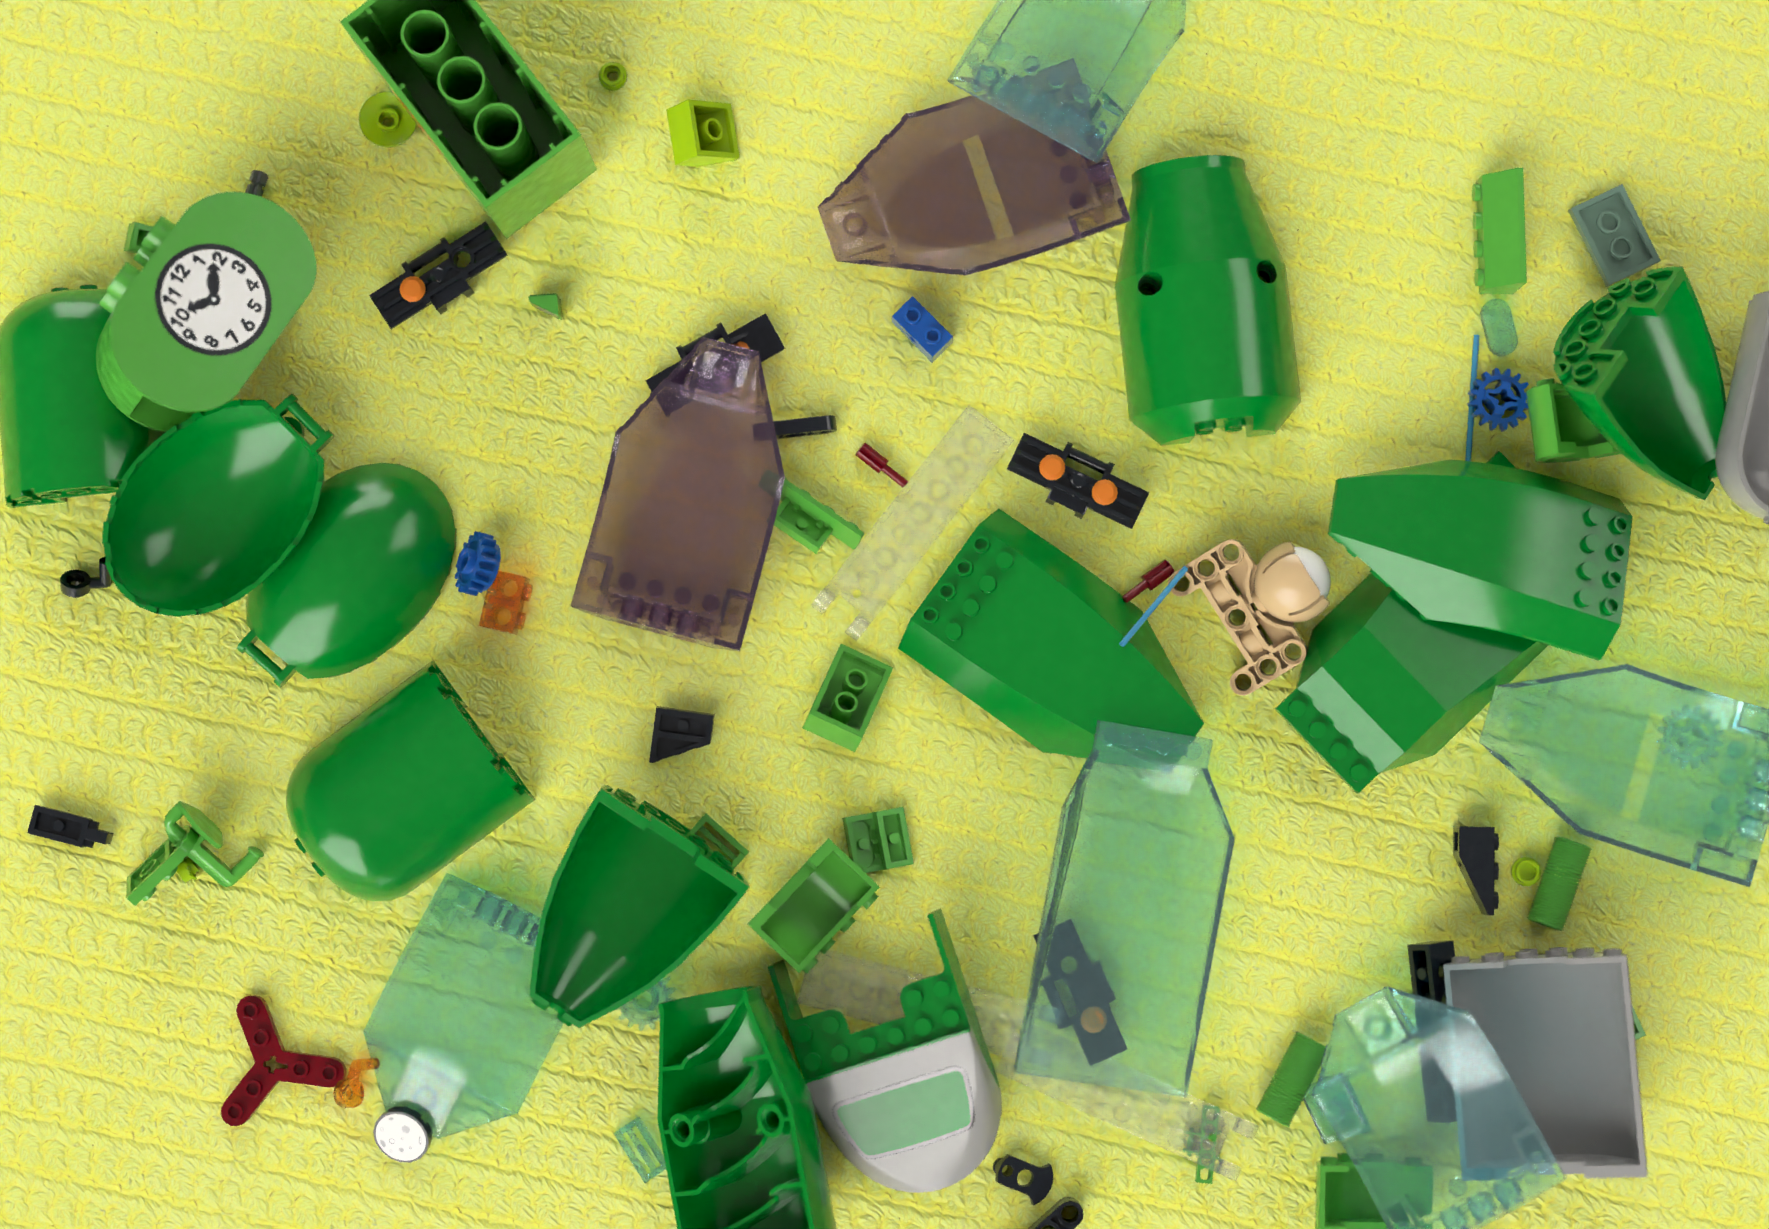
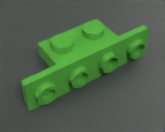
M771 469L766 472L761 487L783 501L772 514L769 520L771 524L815 554H817L830 535H833L854 550L858 547L864 532L859 530L857 525L837 515L831 507L823 505L812 498L807 491L799 489L790 483L782 474L776 473Z

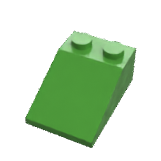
M840 644L802 728L855 752L865 734L893 667Z

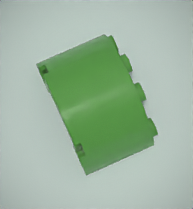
M1554 379L1539 380L1536 382L1537 386L1526 391L1535 461L1537 463L1571 462L1621 454L1613 448L1579 409L1562 383H1555Z
M828 838L779 892L751 919L748 925L798 973L803 970L807 974L818 962L815 956L820 951L825 954L836 941L832 937L839 930L845 933L856 921L852 916L862 906L868 909L879 897L875 892L880 886Z
M1337 1153V1157H1320V1161L1316 1162L1315 1229H1432L1433 1166L1422 1164V1158L1405 1157L1404 1161L1383 1159V1154L1365 1153V1158H1355V1154Z

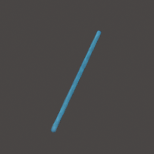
M1474 335L1470 390L1476 389L1473 382L1477 379L1479 335ZM1470 396L1469 402L1474 400V397ZM1469 407L1465 461H1471L1474 417L1471 414L1474 412L1475 407Z

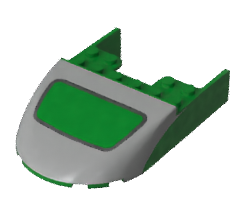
M937 909L927 914L944 965V971L906 985L900 994V1002L905 1016L851 1033L844 1014L839 1010L828 1009L803 1017L784 960L768 966L804 1080L812 1095L814 1110L826 1132L846 1159L865 1176L885 1187L904 1192L921 1193L940 1190L961 1181L972 1173L992 1148L997 1137L1002 1114V1098L998 1078L941 909Z

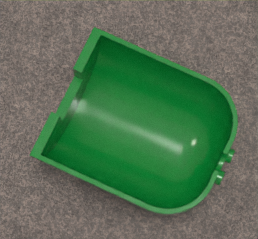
M82 285L80 289L53 288L49 293L32 297L19 304L6 316L0 325V439L6 506L9 508L67 502V498L116 493L123 481L122 477L132 463L156 439L165 433L142 426L128 418L111 402L101 385L96 366V349L99 336L111 313L99 305L107 291L105 289H98L97 285Z
M434 660L305 754L293 769L288 781L286 809L291 826L297 836L294 839L296 845L303 853H308L313 860L311 863L313 868L321 877L326 875L339 888L361 899L388 901L410 893L536 800L503 754L495 750L465 708L468 706Z

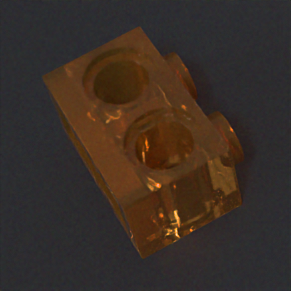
M498 571L494 582L487 589L479 626L517 635L518 629L522 630L525 624L526 613L522 612L525 601L529 602L532 594L533 585L529 584L530 579L525 576ZM510 581L516 582L518 586L516 594L507 597L504 594V586ZM508 609L511 613V619L507 624L500 625L497 621V615L501 610Z

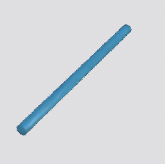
M1186 566L1182 567L1119 643L1121 647L1127 644L1188 571Z

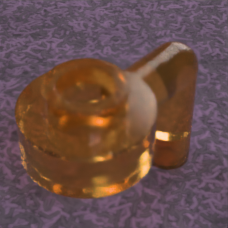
M378 1058L355 1059L351 1062L347 1078L338 1081L334 1088V1099L338 1106L341 1108H355L362 1103L364 1088L359 1081L360 1073L363 1070L378 1069L380 1066Z

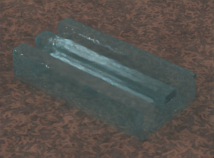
M637 1117L613 1133L644 1183L666 1170L664 1155L640 1117ZM637 1126L661 1164L659 1167H656L633 1131V1127ZM625 1132H627L651 1172L647 1173L625 1139L623 1135Z

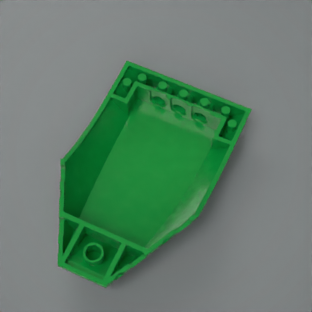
M1450 459L1336 480L1328 535L1337 543L1344 545L1347 552L1354 558L1357 556L1371 568L1370 572L1386 587L1392 588L1396 596L1402 601L1407 600L1420 612L1419 616L1424 621H1442L1498 631L1537 641L1598 661L1603 658L1621 625L1633 516L1619 498L1531 471L1494 464Z
M997 509L974 530L910 619L898 647L899 650L979 705L1043 753H1055L1077 758H1088L1097 761L1171 771L1204 725L1148 620L1142 624L1124 647L1119 645L1121 640L1142 617L1143 611L1130 601L1128 603L1124 602L1120 593L1000 509Z

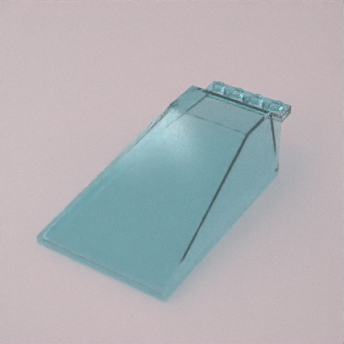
M1102 720L1097 721L1093 748L1061 809L1014 1071L1016 1073L1187 1097L1235 840L1208 771L1212 739Z

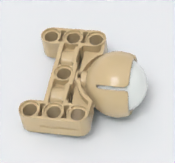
M1229 539L1185 565L1188 571L1184 576L1190 581L1189 588L1186 591H1180L1174 586L1171 592L1176 596H1186L1201 587L1248 663L1238 669L1230 678V687L1234 693L1242 696L1248 695L1297 666L1305 659L1307 646L1295 628L1294 622L1313 619L1326 610L1330 604L1327 598L1331 585L1330 573L1327 565L1319 555L1309 549L1295 547L1290 541L1270 549L1257 565L1241 541ZM1228 544H1234L1239 549V557L1234 561L1228 560L1224 555V549ZM1204 559L1212 561L1215 566V570L1210 576H1205L1200 572L1199 565ZM1180 568L1179 570L1175 571V572L1169 577L1168 584L1172 581V579L1177 575V573H1178L1182 568ZM1229 574L1234 580L1237 587L1239 588L1240 592L1242 593L1241 595L1238 594L1235 587L1228 578ZM1240 609L1245 613L1246 620L1243 624L1236 625L1231 621L1230 614L1232 610ZM1259 624L1262 625V627H1263L1264 630L1266 631L1267 635H1268L1269 638L1271 639V641H1272V644H1271V645H1270V643L1268 642V640L1266 639V637H1265V635L1263 634V632L1261 631L1260 627L1258 626ZM1291 643L1299 645L1302 650L1301 657L1298 659L1289 658L1286 654L1287 645ZM1264 659H1272L1277 665L1276 672L1273 674L1264 673L1261 669V662ZM1240 674L1248 675L1252 681L1251 687L1248 689L1239 688L1236 683L1237 676Z

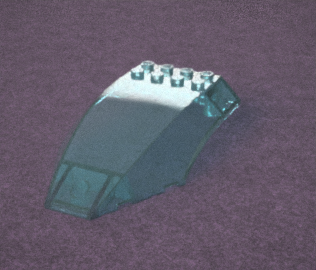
M998 0L949 76L948 82L1098 163L1146 84L1173 45L1184 33L1186 0Z
M1629 664L1495 686L1479 743L1577 833L1683 868L1746 887L1751 886L1769 823V709L1699 689Z

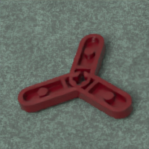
M250 995L239 1001L236 1009L237 1017L255 1064L221 1107V1116L226 1124L230 1126L245 1124L279 1081L327 1088L335 1087L343 1082L347 1072L344 1062L340 1059L286 1051L284 1049L268 1005L262 997ZM274 1056L276 1057V1062L285 1064L288 1068H276L273 1073L271 1072V1067L266 1066V1061L272 1060Z

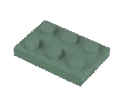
M1623 184L1568 210L1606 287L1661 261Z

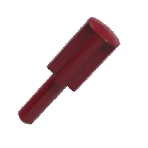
M866 442L858 449L855 456L877 473L882 471L902 488L907 485L908 481L887 465L888 460Z
M1163 560L1141 576L1142 582L1122 596L1124 602L1128 603L1147 588L1150 591L1169 578L1174 573L1171 564L1167 560Z

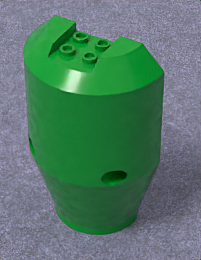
M1204 155L1167 160L1137 170L1131 176L1132 193L1115 282L1129 420L1161 446L1190 443L1195 436V431L1196 435H1206L1213 433V430L1217 428H1224L1225 432H1235L1242 430V427L1245 426L1246 437L1275 434L1300 404L1301 395L1286 266L1247 177L1245 161L1234 156ZM1258 276L1264 277L1267 283L1260 280ZM1147 287L1153 292V295H1143L1139 292V289Z
M761 985L720 990L659 1003L660 1038L657 1121L677 1229H837L812 1095L763 999Z

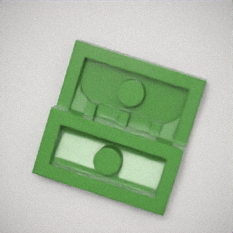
M904 807L842 818L849 858L865 873L914 864Z

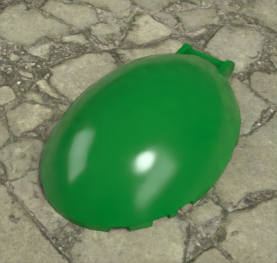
M294 394L286 397L275 409L265 400L238 399L229 401L212 410L196 412L191 415L192 417L179 425H174L156 439L132 463L122 477L123 481L115 496L112 495L109 502L111 505L106 522L103 524L102 544H104L106 562L104 563L114 584L127 599L137 606L155 614L174 617L200 615L215 611L247 595L267 580L296 548L312 522L319 504L324 482V459L319 452L334 438V434L330 430L325 431L297 403L298 398ZM288 411L317 439L312 445L283 417Z
M391 463L361 465L343 471L323 482L319 504L312 522L296 548L267 580L247 594L246 620L251 631L238 644L237 650L242 654L246 652L275 679L274 683L278 687H282L296 671L307 679L332 678L350 673L361 666L370 664L390 648H394L414 630L431 610L441 594L442 586L452 569V558L454 550L456 551V528L452 509L444 493L431 479L419 471L400 464ZM258 639L288 664L284 670L254 645Z

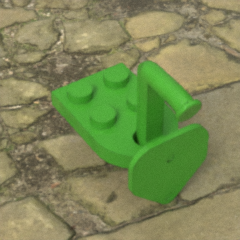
M179 801L165 816L164 826L169 838L127 877L126 899L134 906L141 900H148L155 893L156 886L163 879L167 881L178 870L177 866L186 856L192 859L220 885L230 887L240 880L257 863L259 858L264 856V853L256 847L249 846L246 856L230 869L202 844L206 839L211 845L220 849L223 846V835L220 829L199 809ZM184 815L192 826L186 825L181 827L176 822Z

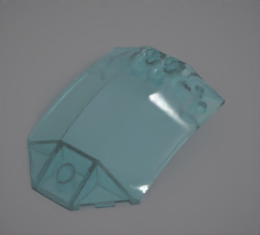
M446 873L401 954L364 1030L365 1040L386 1111L395 1106L408 1107L422 1115L421 1119L425 1123L428 1122L431 1127L432 1136L437 1139L518 1114L564 1024L556 1017L558 1014L556 1010L550 1007L547 1010L537 1007L532 1002L533 998L529 996L533 955L540 917L496 894Z
M1387 986L1335 1015L1332 1024L1334 1027L1329 1044L1326 1045L1320 1065L1322 1068L1312 1096L1347 1151L1388 1229H1479L1522 1207L1566 1180L1561 1167L1514 1082L1469 1011Z

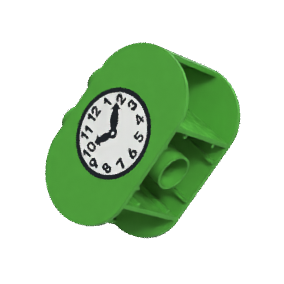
M245 192L217 193L203 198L190 206L176 225L161 216L141 243L142 247L133 258V260L143 266V269L140 271L126 262L106 289L107 293L99 305L110 312L111 315L97 343V373L101 385L111 402L124 415L136 423L156 431L167 432L174 425L177 426L192 417L191 415L196 412L212 410L229 401L231 402L310 294L315 283L317 269L311 242L303 228L287 211L266 198Z

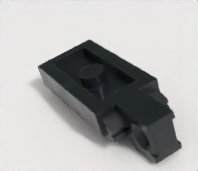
M41 805L34 806L27 832L28 834L74 846L93 848L94 842L111 844L114 834L98 829L100 822L93 821L94 819Z

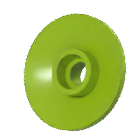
M380 92L371 96L364 102L359 113V125L363 135L371 143L380 147H396L405 143L413 135L416 128L415 121L392 92ZM392 119L394 124L391 127H386L384 125L385 120Z

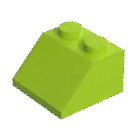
M688 99L666 109L675 165L699 167L740 159L731 103Z

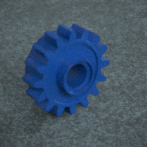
M475 531L474 535L469 536L468 543L464 542L456 564L458 572L455 574V579L458 580L455 586L459 588V592L477 596L478 592L486 591L494 582L501 559L500 547L496 544V540L493 539L494 536Z

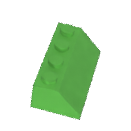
M1514 168L1482 175L1476 181V184L1472 186V200L1476 201L1477 212L1473 214V229L1477 230V240L1474 241L1473 253L1474 257L1478 258V269H1475L1474 283L1475 286H1479V294H1514L1527 283L1523 168Z

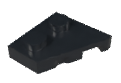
M657 706L649 762L655 763L659 760L709 745L712 740L715 714Z

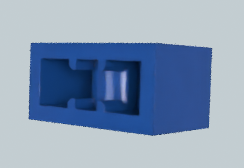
M913 296L892 316V323L931 362L936 360L953 343V336Z

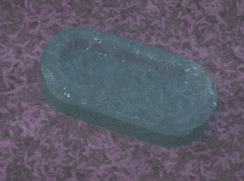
M1489 300L1484 304L1480 312L1487 346L1494 355L1507 356L1516 349L1518 344L1511 309L1504 300Z

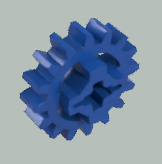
M1495 368L1492 370V376L1487 371L1481 375L1482 380L1476 379L1473 382L1477 389L1468 391V395L1474 397V400L1467 403V406L1475 407V411L1471 416L1476 417L1479 415L1481 417L1479 421L1480 426L1488 422L1490 431H1493L1497 425H1499L1501 432L1507 430L1508 424L1514 428L1518 426L1517 419L1523 421L1527 417L1523 410H1528L1524 389L1529 384L1528 382L1522 384L1518 382L1521 377L1520 374L1511 377L1510 369H1506L1503 374H1500V370ZM1498 382L1494 390L1484 389L1489 383ZM1511 387L1515 390L1517 396H1515ZM1498 394L1501 395V400L1505 401L1502 405H1498L1499 400L1494 398ZM1483 404H1485L1489 413L1484 409ZM1505 410H1515L1510 417L1502 418Z

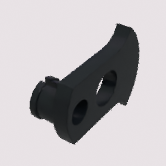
M1008 1154L998 1158L993 1163L996 1182L1028 1195L1032 1205L1041 1202L1048 1195L1052 1187L1053 1170L1049 1163L1045 1166H1035ZM1007 1165L1006 1171L1002 1172L1003 1167ZM1025 1169L1029 1170L1032 1176L1030 1182L1026 1185H1019L1017 1181L1019 1172Z

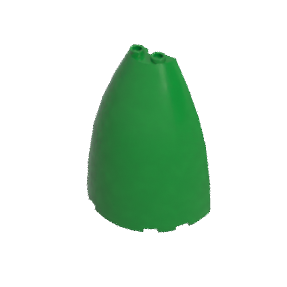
M1683 266L1646 271L1647 276L1630 281L1626 278L1608 287L1609 293L1595 303L1589 300L1571 317L1559 334L1553 350L1556 356L1553 367L1560 382L1576 405L1613 448L1641 470L1695 498L1706 500L1715 486L1711 479L1718 477L1715 464L1716 448L1726 407L1723 379L1705 318Z
M608 785L602 786L578 825L552 879L541 914L533 955L529 994L533 998L532 1002L543 1010H547L548 1007L558 1012L556 1017L567 1026L573 1024L578 1028L621 1007L650 989L682 964L721 924L750 887L742 873L738 871L736 874L733 873L734 869L731 867L733 864L718 851L713 853L708 851L709 846L703 838L695 834L696 836L690 834L688 837L687 834L690 831L688 827L645 800L641 804L636 803L637 799L627 791L618 788L615 793L612 792L613 788Z

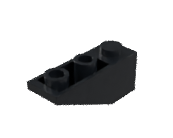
M1453 826V856L1481 914L1494 915V909H1498L1499 905L1498 892H1494V880H1497L1499 876L1498 863L1494 862V851H1497L1499 848L1498 833H1495V827Z

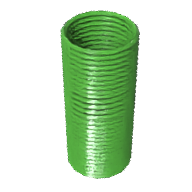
M1556 836L1527 918L1538 924L1563 931L1576 895L1575 892L1578 889L1577 886L1581 882L1579 879H1582L1584 867H1586L1587 859H1589L1588 856H1590L1591 848Z
M1296 1032L1295 1037L1291 1040L1292 1042H1290L1288 1050L1283 1055L1284 1058H1282L1281 1063L1276 1068L1277 1071L1273 1075L1274 1077L1270 1081L1271 1084H1268L1269 1086L1265 1089L1266 1092H1264L1259 1105H1257L1258 1107H1256L1257 1111L1287 1127H1290L1289 1124H1291L1296 1111H1298L1303 1098H1305V1092H1308L1310 1085H1312L1311 1082H1313L1314 1077L1319 1072L1318 1069H1320L1325 1056H1327L1326 1054L1330 1051L1329 1048L1299 1032Z

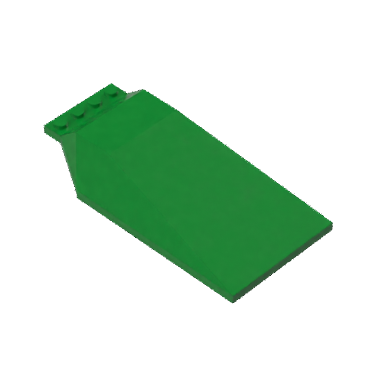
M1500 451L1496 452L1486 462L1487 464L1516 468ZM1370 573L1312 629L1307 646V655L1303 660L1296 688L1275 710L1337 775L1358 794L1379 773L1433 756L1439 752L1548 645L1515 635L1473 626L1434 620L1424 621L1419 616L1420 612L1407 600L1402 601L1396 596L1392 588L1386 587Z

